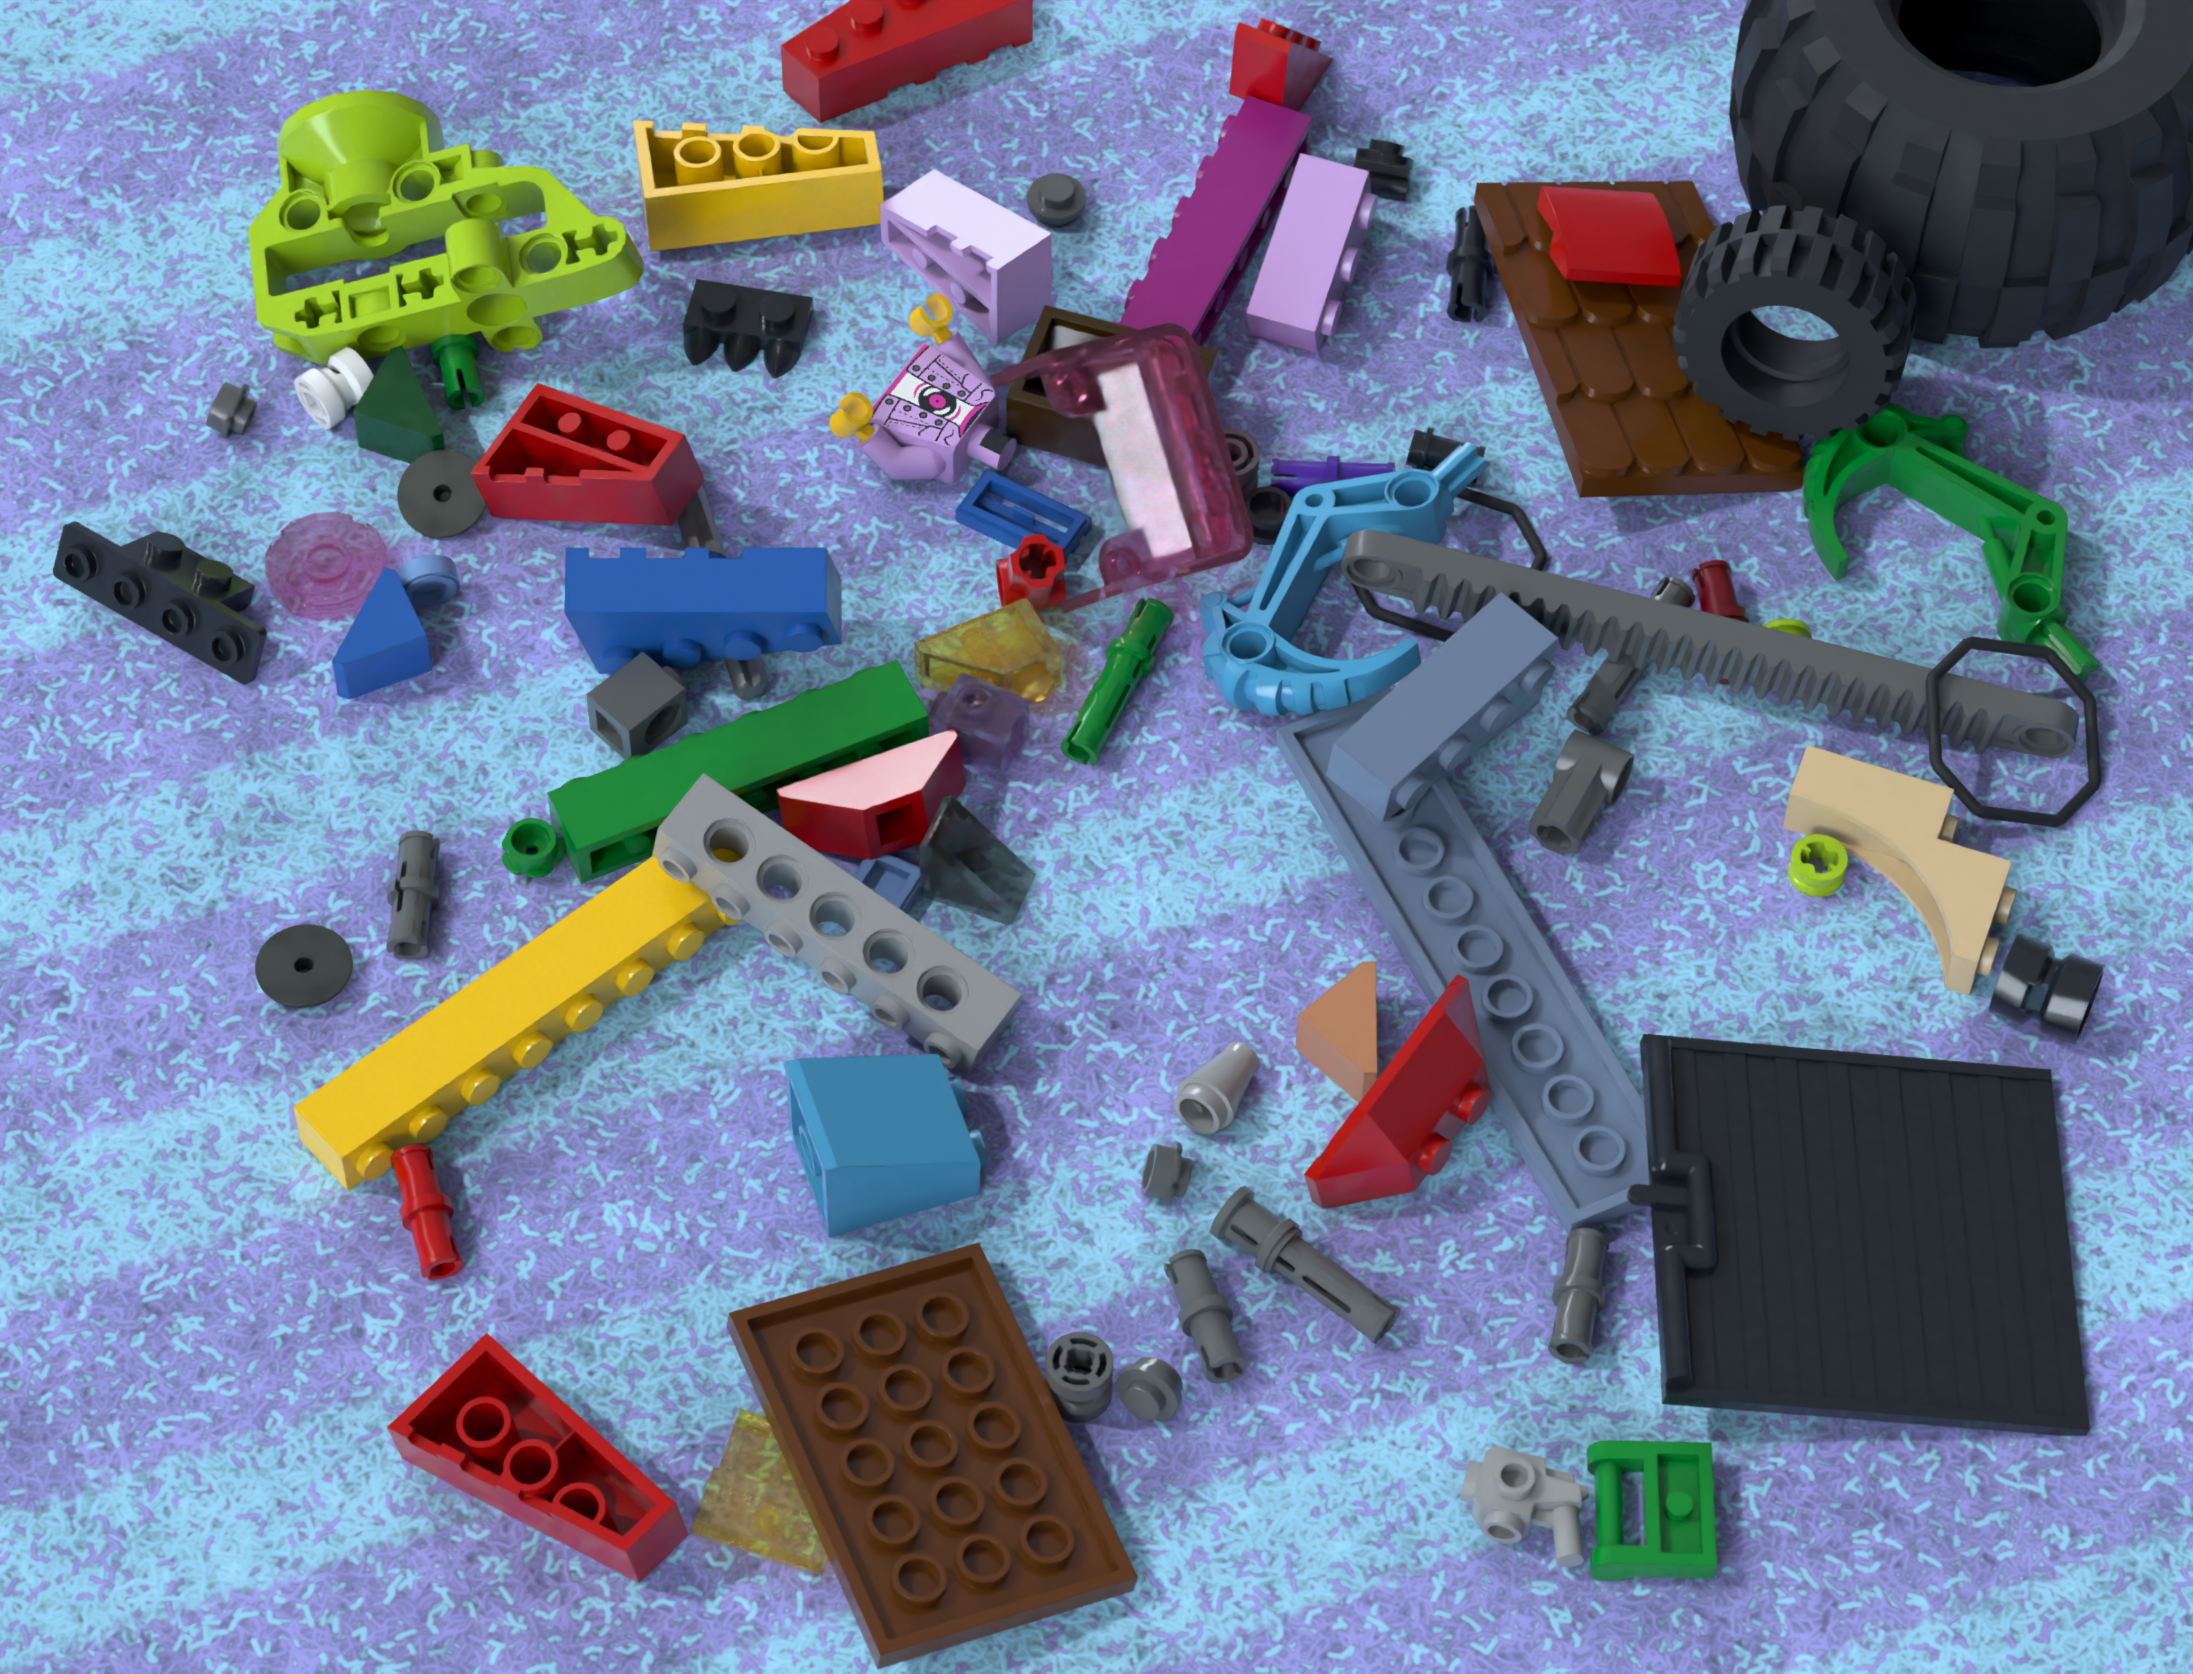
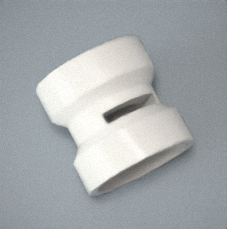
M344 347L330 356L327 368H322L321 370L309 369L295 378L294 385L298 398L307 413L323 429H330L344 420L346 411L351 406H357L374 375L356 351L349 347Z

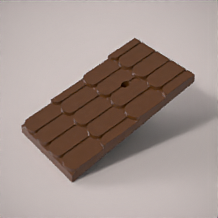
M1610 181L1561 182V185H1557L1556 182H1507L1506 185H1502L1501 182L1476 184L1473 202L1579 498L1790 492L1803 487L1804 467L1801 463L1802 451L1797 440H1783L1782 433L1768 431L1767 435L1763 436L1751 432L1750 425L1737 420L1733 424L1719 415V407L1712 402L1707 406L1693 390L1695 380L1688 382L1677 363L1679 356L1673 349L1672 332L1675 325L1673 319L1693 257L1700 245L1707 242L1710 233L1715 230L1693 181H1668V184H1664L1663 181H1615V184H1611ZM1541 186L1653 193L1666 216L1675 242L1681 271L1679 287L1565 280L1549 256L1553 231L1537 209Z

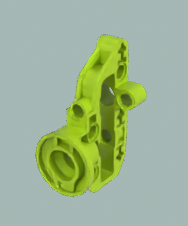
M359 90L331 94L304 105L284 121L277 138L281 187L252 222L248 230L257 320L265 330L273 332L274 344L281 352L324 366H328L330 356L344 347L353 349L363 360L387 355L390 349L401 345L404 350L431 344L442 336L450 334L466 335L478 331L482 332L490 346L497 351L503 353L512 352L513 347L531 350L539 345L543 338L541 315L593 303L629 290L640 280L644 270L641 254L624 225L616 218L609 216L597 217L546 169L535 166L504 167L503 158L498 153L491 150L472 151L470 143L445 149L439 117L423 102L396 92ZM536 212H546L547 218L545 227L509 237L506 236L498 223ZM445 236L446 253L389 267L390 272L349 283H346L344 279L287 293L286 279L290 275L352 259L374 260L386 258L399 253L408 245Z

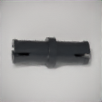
M1470 205L1468 222H1466L1467 211L1464 207L1460 208L1455 214L1454 249L1448 253L1446 270L1451 276L1447 314L1453 321L1471 322L1472 307H1474V319L1476 322L1484 318L1486 311V282L1492 276L1494 269V258L1489 252V244L1475 205Z

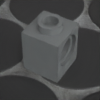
M642 652L586 694L590 730L625 760L635 755H647L688 723L686 703L688 692L686 685L669 666L661 668Z

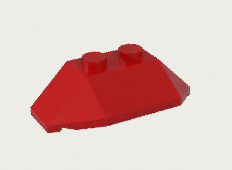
M1459 974L1454 977L1418 1027L1332 1137L1321 1155L1314 1160L1305 1172L1304 1176L1311 1200L1322 1209L1416 1191L1428 1174L1435 1175L1444 1167L1452 1152L1453 1140L1465 1124L1473 1125L1485 1112L1491 1098V1090L1469 982L1466 978Z

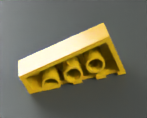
M633 120L638 174L650 251L740 242L751 239L799 235L802 233L881 224L880 204L884 202L883 179L874 131L797 128L792 136H776L774 133L767 131L766 126L743 125L741 134L709 133L706 123L683 122L681 131L655 130L654 121Z

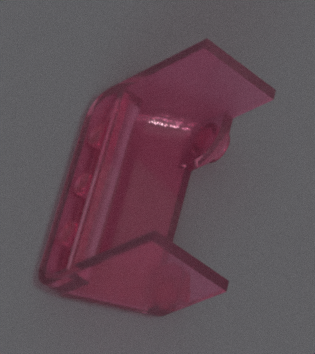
M1166 323L1059 348L990 375L994 387L1041 376L1047 398L1058 413L1068 418L1092 415L1128 532L1110 537L1100 549L1099 569L1104 586L1059 602L1063 614L1137 594L1240 561L1249 554L1254 538L1252 524L1197 344L1185 328L1178 324Z

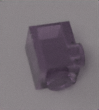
M961 672L949 693L941 691L935 698L929 712V726L933 727V735L954 729L958 735L963 765L1001 780L1029 736V700Z

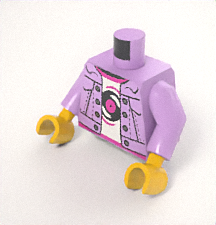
M933 293L925 301L927 308L933 313L935 321L931 320L920 306L915 308L909 317V325L912 331L923 337L932 336L935 340L933 346L923 342L873 406L859 392H850L839 401L841 409L830 417L829 426L833 434L840 438H849L855 435L858 438L857 446L863 451V455L869 457L882 471L894 480H932L934 478L953 484L974 459L1002 471L1011 461L1017 442L1015 438L997 430L998 395L996 389L957 330L950 332L947 324L953 315L950 301L942 294Z

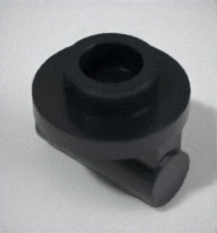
M1371 139L1369 149H1356L1353 167L1369 171L1371 194L1406 201L1414 160L1403 156L1405 146Z

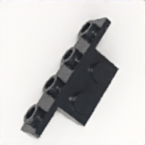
M76 521L63 526L53 567V575L57 579L237 682L245 685L255 680L267 631L264 627L237 613L246 609L251 604L255 585L234 574L232 568L227 564L207 559L186 547L179 537L169 533L156 531L128 544L119 546Z

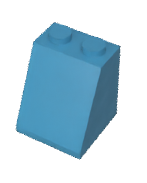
M939 1054L797 1058L785 1062L789 1131L829 1238L981 1194L980 1169L989 1167L985 1143L978 1129L968 1131L962 1116L968 1113L963 1086L957 1075L947 1077Z

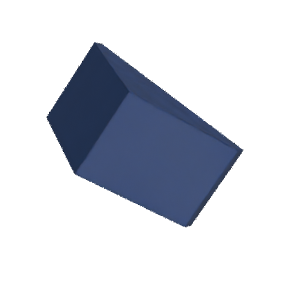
M387 567L382 569L332 660L339 697L350 700L432 670L427 634L396 570Z

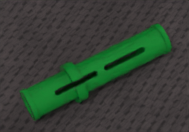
M1144 598L1140 599L1123 633H1121L1120 637L1114 638L1110 642L1106 650L1107 661L1104 665L1105 667L1099 678L1095 681L1073 726L1061 743V750L1068 759L1084 765L1089 762L1091 766L1098 762L1105 744L1121 718L1137 684L1142 678L1148 677L1155 666L1154 654L1161 639L1165 636L1174 620L1172 611L1164 603L1153 598H1148L1147 601Z

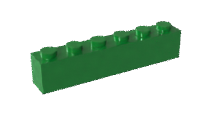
M897 660L879 667H867L857 671L850 678L829 686L803 691L792 700L763 711H750L740 716L734 722L705 733L687 735L676 744L647 755L629 757L618 766L589 777H577L567 781L560 788L547 792L551 826L555 830L556 837L563 841L564 852L582 884L652 857L657 829L703 773L764 814L780 808L776 789L929 737V715Z

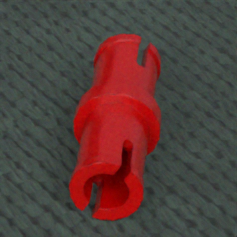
M424 1144L405 1146L398 1149L390 1157L391 1166L395 1171L404 1203L399 1210L402 1225L405 1229L412 1232L423 1278L428 1277V1280L435 1281L454 1276L462 1270L464 1264L462 1256L459 1255L450 1219L454 1215L451 1198L441 1191L431 1147L426 1148Z

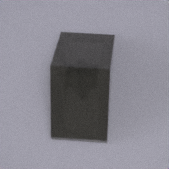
M952 795L943 798L919 846L920 896L1005 925L1013 924L1036 873Z

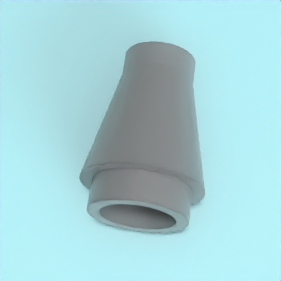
M1231 1042L1220 1054L1182 1080L1177 1086V1097L1174 1100V1109L1178 1118L1191 1130L1204 1135H1211L1217 1130L1229 1127L1252 1076L1260 1067L1257 1054L1244 1043Z

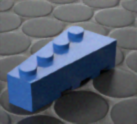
M685 547V555L682 558H646V548H620V558H589V548H566L564 613L599 674L613 675L642 652L660 667L689 668L705 661L728 658L751 660L760 654L790 650L795 652H812L821 646L842 644V579L826 547L744 548L740 553V558H727L718 552L709 551V547Z

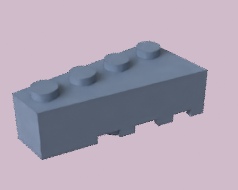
M1500 592L1334 741L1326 776L1382 823L1402 808L1405 810L1411 809L1420 801L1429 787L1454 770L1539 703L1543 688L1555 670L1551 661L1558 637Z

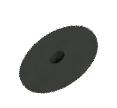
M448 449L431 451L414 460L403 473L397 491L398 506L405 521L415 531L432 538L453 537L471 528L481 517L486 507V503L470 474L477 463L464 453Z
M311 924L295 925L274 934L261 947L255 962V974L262 991L277 1003L297 1008L317 1006L334 998L347 985L353 969L352 954L346 941L331 929Z

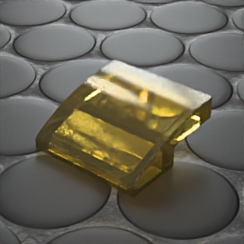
M740 1408L719 1468L713 1467L690 1532L693 1535L821 1576L829 1558L766 1416Z

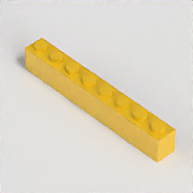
M717 849L712 852L717 859L723 862L732 863L741 860V857L730 849ZM652 856L293 1106L299 1138L347 1191L364 1179L368 1181L377 1179L391 1167L390 1157L398 1149L415 1144L416 1142L426 1143L431 1141L443 1131L448 1120L469 1105L478 1106L485 1103L496 1093L500 1083L521 1068L531 1069L540 1064L548 1056L553 1045L573 1031L581 1033L588 1030L599 1020L604 1009L624 995L632 997L639 994L649 985L655 973L675 959L683 961L691 957L701 947L704 939L723 925H735L743 919L734 920L724 915L716 908L707 893L691 882L681 883L671 878L660 867L658 859Z

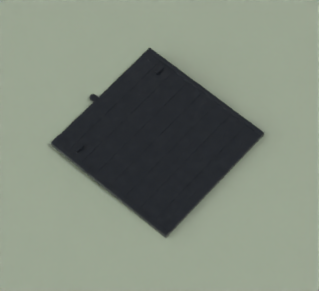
M1643 1034L1640 1040V1056L1643 1074L1649 1185H1632L1627 1192V1199L1633 1205L1651 1207L1662 1404L2058 1436H2086L2088 1434L2090 1423L2082 1365L2051 1069Z

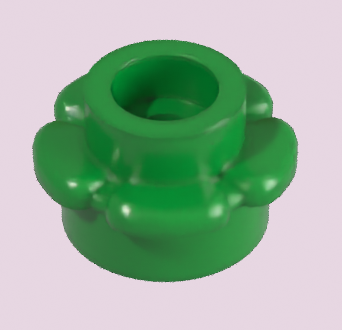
M526 818L514 823L508 829L502 842V849L505 851L502 855V862L506 869L515 875L525 873L529 878L544 877L553 871L554 863H559L564 856L563 841L556 837L555 830L549 823L537 818ZM531 848L538 850L535 855H529L526 852Z

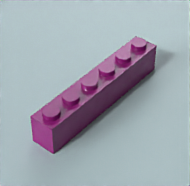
M1249 95L1236 116L1231 114L1227 116L1219 134L1217 151L1214 156L1206 155L1201 161L1192 195L1190 197L1182 196L1173 215L1170 234L1167 239L1159 237L1155 242L1149 258V271L1143 280H1134L1126 297L1123 317L1119 323L1112 321V323L1204 347L1284 203L1300 153L1310 155L1312 116Z

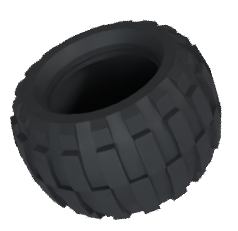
M1747 0L1740 23L1731 80L1729 118L1740 183L1751 211L1758 209L1763 214H1767L1768 208L1775 205L1790 204L1791 211H1804L1806 206L1824 208L1823 215L1838 219L1840 214L1855 220L1858 223L1856 228L1865 234L1870 230L1873 231L1886 243L1885 252L1887 254L1895 252L1907 269L1905 278L1908 277L1914 285L1917 297L1914 308L1918 314L1913 338L1942 345L1946 334L1978 337L1980 349L2018 347L2020 341H2030L2033 332L2044 330L2055 341L2107 321L2112 312L2118 313L2134 299L2141 303L2165 284L2185 254L2190 255L2192 252L2193 0ZM1948 70L1985 72L2012 78L2033 87L1993 86L1969 80Z

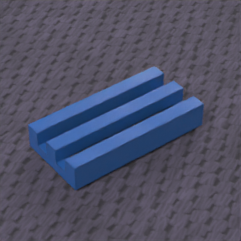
M987 468L955 510L956 522L1016 550L1021 545L1024 536L1045 534L1048 541L1063 548L1065 565L1067 564L1068 555L1070 553L1074 554L1080 546L1081 537H1086L1092 529V517ZM990 492L1018 506L1010 508L985 496V494ZM1033 513L1042 516L1054 523H1057L1067 528L1068 530L1066 531V533H1064L1043 522H1040L1035 519V515Z

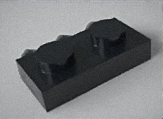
M696 279L683 322L685 354L691 364L697 366L709 359L717 351L720 343L724 344L723 353L725 361L733 372H738L748 366L757 357L760 350H764L763 359L765 367L769 374L777 379L789 372L801 356L814 311L813 297Z

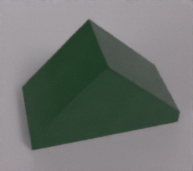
M403 346L390 349L353 411L358 446L411 464L418 457L428 452L445 449L444 436Z

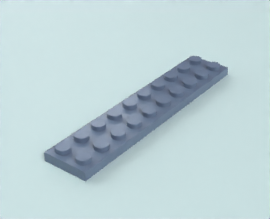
M1388 687L1366 699L1350 703L1348 706L1329 711L1325 709L1276 728L1275 743L1432 1007L1457 974L1468 980L1491 1090L1489 1103L1567 1234L1569 1235L1572 1230L1578 1228H1594L1645 1207L1633 1205L1627 1199V1192L1632 1185H1649L1644 1101L1445 776L1429 787L1415 806L1409 810L1400 809L1383 823L1326 776L1334 741L1392 689Z

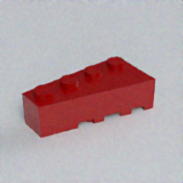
M850 0L781 45L783 91L819 123H823L887 98L888 91L912 82L918 86L936 79V72L964 61L967 66L988 59L989 52L1008 44L1016 48L1032 42L1033 0Z
M488 1333L481 1337L387 1427L402 1459L638 1583L689 1535L677 1504Z

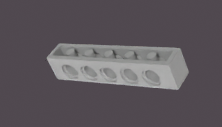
M703 773L657 829L652 856L658 859L660 867L666 874L678 882H691L707 893L716 908L729 918L734 920L744 919L763 932L764 938L769 945L779 953L788 957L796 955L816 969L819 978L832 990L841 994L849 992L870 1007L872 1015L885 1027L894 1031L903 1030L921 1042L927 1054H939L944 1067H956L970 1075L1013 1020L1022 993ZM717 849H730L736 852L741 857V860L732 863L723 862L717 859L712 852ZM771 885L784 886L793 893L794 897L777 899L769 895L764 888ZM822 922H835L841 925L847 934L842 936L827 935L820 930L818 924ZM885 958L893 961L900 971L891 974L883 973L877 970L870 961ZM929 995L942 996L952 1004L953 1008L946 1011L936 1010L925 1002L924 997Z

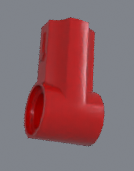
M1045 534L1024 536L1019 548L1011 553L1009 558L996 560L997 585L1003 614L1066 606L1064 579L1066 566L1063 548L1048 541Z

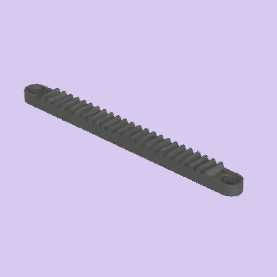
M1359 530L1352 533L1347 539L1340 565L1341 573L1354 585L1364 589L1411 600L1416 613L1422 614L1431 605L1437 607L1440 619L1447 620L1454 612H1459L1464 624H1466L1494 597L1502 592L1558 637L1561 649L1568 651L1575 642L1583 644L1587 656L1592 657L1600 648L1607 650L1611 662L1617 663L1624 654L1631 655L1635 668L1641 669L1651 660L1655 661L1659 674L1666 675L1675 666L1680 668L1683 680L1690 681L1699 672L1704 674L1707 685L1714 687L1723 678L1729 681L1731 690L1735 693H1739L1747 684L1753 686L1756 698L1763 699L1770 691H1775L1778 694L1780 703L1783 705H1788L1794 697H1799L1802 699L1804 708L1807 711H1812L1819 703L1826 704L1829 716L1836 718L1843 709L1850 710L1855 723L1860 724L1868 715L1874 716L1878 728L1883 730L1892 721L1898 722L1902 734L1909 736L1917 727L1922 728L1928 741L1925 681L1928 673L1932 670L1931 668L1383 531ZM1946 673L1938 681L1941 733L1948 735L1951 746L1954 748H1959L1965 740H1970L1978 754H1983L1989 746L2047 758L2064 757L2069 755L2075 748L2079 715L2074 708L2066 703L1951 673Z

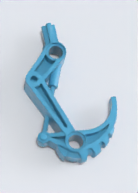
M1468 442L1463 446L1460 445L1431 472L1422 469H1408L1316 484L1298 491L1291 503L1258 585L1228 599L1227 594L1224 592H1211L1202 597L1198 603L1203 628L1209 633L1202 650L1207 680L1214 679L1215 686L1224 695L1227 704L1240 710H1250L1258 707L1261 715L1284 716L1288 712H1296L1298 716L1314 714L1318 710L1326 709L1329 711L1348 706L1350 703L1366 699L1381 692L1410 674L1421 664L1418 643L1409 636L1387 651L1374 656L1353 660L1318 657L1298 649L1290 644L1332 564L1342 560L1347 539L1352 533L1370 529L1435 545L1441 542L1446 534L1445 520L1454 512L1453 499L1487 468V461L1477 454L1476 446ZM1250 603L1246 613L1239 609Z

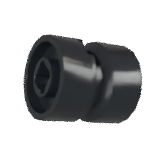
M2019 933L2011 946L1990 1002L1989 1012L2022 1025L2031 1018L2039 1021L2041 1032L2076 1044L2098 992L2105 965L2070 953L2063 959L2056 958L2052 945ZM2041 985L2048 986V991H2045Z

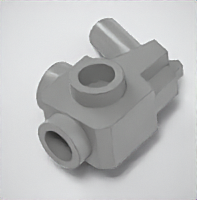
M1498 1446L1486 1451L1483 1463L1473 1460L1469 1461L1460 1500L1473 1503L1471 1516L1478 1525H1482L1481 1530L1486 1537L1496 1542L1514 1544L1522 1539V1535L1528 1537L1531 1524L1553 1529L1556 1563L1562 1567H1575L1584 1562L1579 1515L1582 1502L1589 1498L1587 1486L1576 1483L1573 1474L1546 1468L1545 1458Z

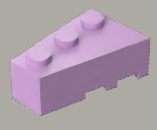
M1300 153L1246 311L1250 335L1318 353L1325 335L1334 336L1342 311V302L1339 300L1346 284L1351 283L1355 276L1360 258V250L1372 225L1377 209L1378 195L1371 194L1369 171Z
M935 169L880 204L881 242L939 294L944 295L951 305L996 345L1039 318L1045 305L1051 306L1052 233Z

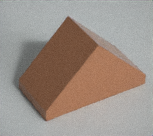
M1362 962L1301 1012L1297 1020L1295 1049L1358 1103L1377 1080L1376 962Z

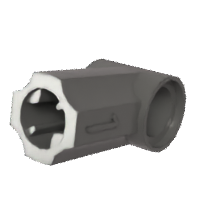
M1575 729L1567 739L1558 758L1553 782L1530 820L1529 833L1544 848L1561 855L1566 853L1578 854L1606 803L1613 806L1623 791L1634 764L1635 754Z

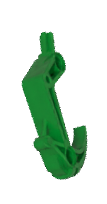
M1889 402L1879 414L1872 417L1869 416L1867 423L1848 432L1843 427H1840L1837 435L1816 441L1811 451V458L1808 460L1804 470L1803 508L1805 517L1809 519L1808 531L1819 558L1835 581L1846 577L1850 558L1841 545L1835 530L1834 518L1846 503L1855 497L1881 485L1888 484L1984 541L1981 550L2001 602L1996 624L1997 633L2001 640L2047 646L2059 655L2083 684L2087 681L2088 675L2098 669L2099 662L2065 626L2067 613L2064 611L2062 580L2068 526L2067 513L2057 503L1967 460L1964 447L1969 429L1965 420L1952 414L1943 415L1940 419L1912 414L1907 409Z

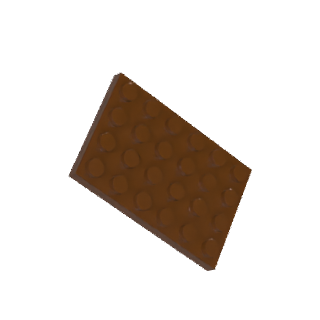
M980 1243L729 1312L727 1321L728 1332L877 1670L1134 1591L1138 1578Z

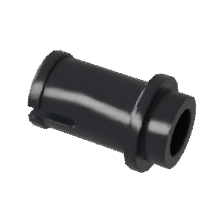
M1428 427L1427 432L1415 429L1406 465L1416 467L1417 469L1433 471L1457 447L1463 446L1466 443L1434 435L1435 428ZM1476 446L1477 454L1484 458L1486 447ZM1478 477L1470 484L1476 485Z

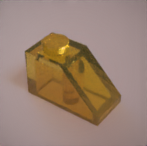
M1027 598L914 642L915 678L920 687L1001 709L1009 708L1021 702L1028 704L1038 702L1048 696L1053 689L1060 687V650Z

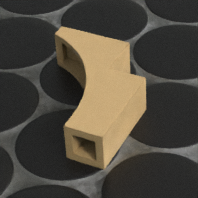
M1807 745L1789 794L1783 828L1804 835H1828L1838 840L1845 847L1846 852L1869 864L1890 880L1907 897L1928 927L1938 949L1943 968L1944 988L1970 995L1976 974L1989 977L2000 943L1999 939L1989 937L1993 924L2006 926L2017 893V889L2006 886L2012 861L1953 844L1960 817L1949 814L1955 789Z

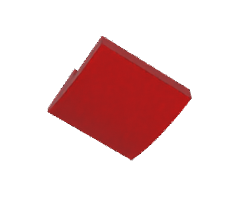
M1541 186L1537 209L1553 231L1549 256L1565 280L1679 287L1681 271L1675 242L1666 216L1653 193Z

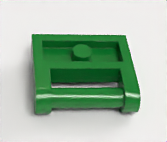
M1605 1440L1589 1445L1587 1448V1469L1589 1473L1594 1475L1597 1544V1548L1593 1549L1590 1553L1591 1576L1599 1581H1623L1629 1577L1715 1579L1717 1547L1712 1443ZM1626 1472H1641L1644 1545H1624L1622 1474Z

